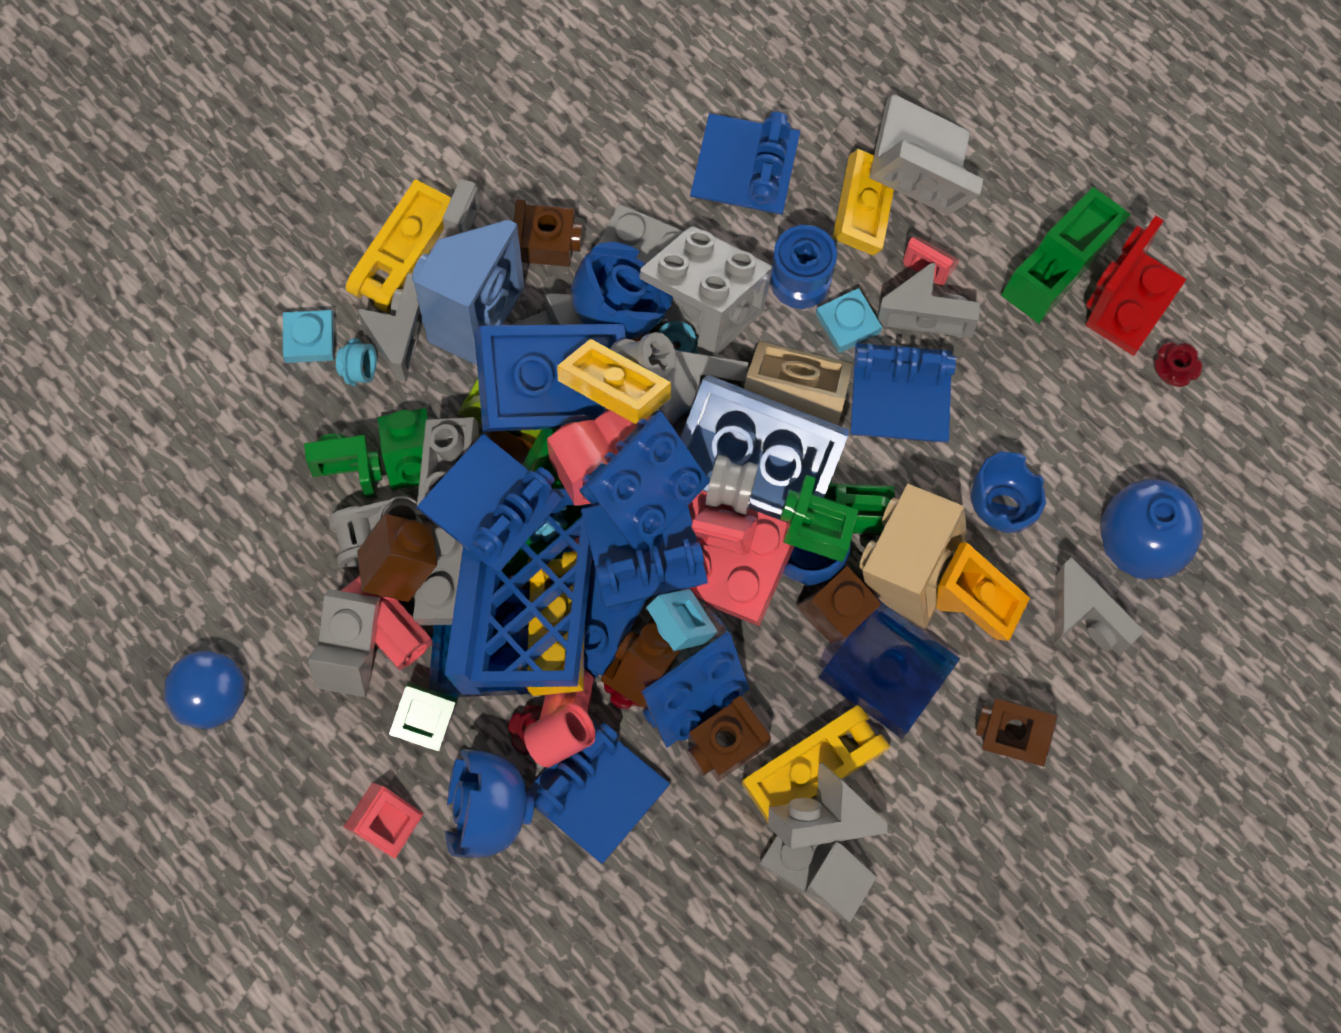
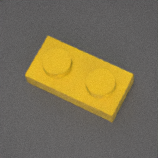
M857 149L848 157L832 239L874 256L883 250L894 189L869 178L874 155Z
M589 339L557 366L559 382L636 425L641 418L646 420L671 398L670 381L592 339Z

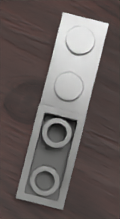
M474 417L426 420L417 506L478 440V423ZM416 508V515L423 523L432 525L437 567L416 592L413 620L421 626L452 625L463 546Z

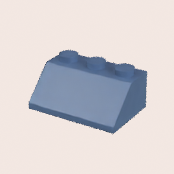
M505 220L439 239L430 255L423 254L419 258L413 270L412 281L414 282L417 302L419 303L422 315V323L424 324L429 343L477 365L474 330L479 326L503 325L525 288L517 223Z
M707 375L702 380L680 438L709 480H711L718 454L729 457L733 464L741 466L748 462L759 464L749 508L780 520L789 489L799 492L805 475L816 478L812 495L824 498L847 441L849 430ZM709 484L703 489L704 491L708 492Z

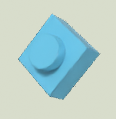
M859 288L816 309V316L838 353L855 346L856 343L864 342L880 334L882 331L880 322Z
M332 310L283 312V359L285 363L334 360V316Z
M691 589L661 594L646 607L656 622L659 634L670 644L673 651L703 645L718 633Z

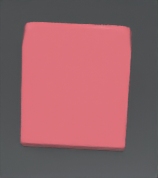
M912 237L908 242L903 262L905 266L917 273L929 264L935 263L933 282L941 286V284L944 285L959 260L920 237Z
M708 507L693 520L692 529L697 540L702 545L745 555L746 553L749 554L757 526V518L720 508Z
M371 783L343 828L395 859L424 813L384 786Z

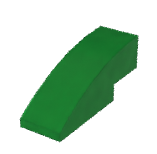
M1092 187L1045 235L1040 246L1015 270L1001 296L1040 324L1127 222L1131 213Z

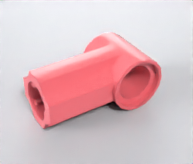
M360 575L341 590L380 598L375 644L399 671L410 666L433 644L427 632L413 620V616L399 603L400 600L362 592Z
M585 669L584 691L545 695L540 719L527 726L524 732V740L530 756L542 767L549 768L593 745L595 741V728L588 714L594 677Z

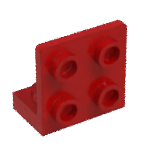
M1155 215L1146 229L1139 225L1136 226L1122 247L1123 252L1116 262L1112 261L1096 285L1097 289L1085 306L1092 311L1085 326L1133 356L1136 355L1187 280L1146 254L1164 222L1157 215Z

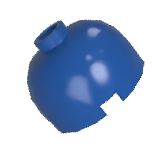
M606 242L596 245L581 261L571 284L573 308L583 324H624L625 337L631 340L642 338L660 323L667 309L671 306L673 296L639 278L640 269L645 263L636 258L640 251L632 246L618 242Z
M1145 479L1129 484L1111 498L1100 518L1102 545L1106 555L1120 570L1138 579L1148 580L1149 578L1160 579L1175 576L1193 560L1203 539V518L1197 503L1184 489L1165 480Z
M462 749L460 753L463 759H455L448 785L447 805L453 803V821L457 824L456 833L445 831L448 852L453 857H491L506 850L518 838L522 824L529 825L531 823L534 813V796L532 793L525 792L524 779L517 767L502 756L486 751Z

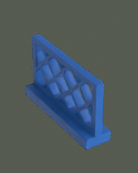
M552 489L563 500L534 532L536 533L542 526L548 523L559 537L539 555H536L525 543L521 549L532 561L510 580L502 570L497 574L463 546L445 668V676L461 694H482L483 687H578L592 552L583 515L566 531L553 519L564 507L574 505L566 489ZM596 502L595 504H585L583 505V509L597 506L598 502ZM578 537H579V545L574 541V540H575L576 538H578ZM569 545L577 553V563L559 579L547 564ZM542 570L554 584L531 603L519 591V588L537 572ZM501 580L504 583V585L499 589ZM574 583V589L572 592L569 589V587ZM564 593L572 601L571 613L553 627L540 612ZM514 594L526 609L503 628L495 620L496 609ZM536 617L549 632L525 652L512 637ZM494 628L498 631L495 636H493ZM568 632V640L566 641L562 636ZM558 641L566 650L564 671H542L534 661ZM506 642L520 655L506 670L488 671L490 656ZM528 666H530L533 671H524V670H525Z

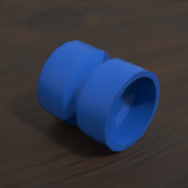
M799 225L789 228L780 235L775 243L770 285L773 294L781 303L791 308L806 309L814 307L825 300L831 289L837 260V249L834 240L826 231L816 226Z

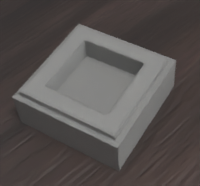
M460 178L443 216L446 237L470 231L480 208L476 183Z

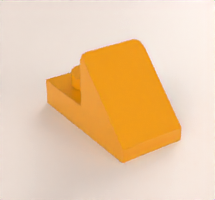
M960 542L938 585L936 608L940 611L964 613L991 637L997 640L1009 641L1030 597L966 542Z

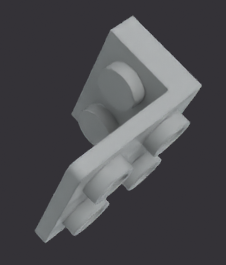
M892 95L887 99L869 178L946 215H950L980 196L983 178L966 171L963 167L970 135L968 130L897 95Z
M689 227L640 269L639 278L701 311L697 320V328L700 329L697 351L707 356L716 357L764 311L773 266L755 258L746 251H741L714 237L707 231L696 227Z

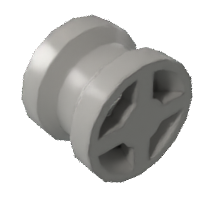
M718 454L705 505L716 508L721 504L732 506L736 513L746 515L759 464L748 462L741 466L733 464L729 457Z

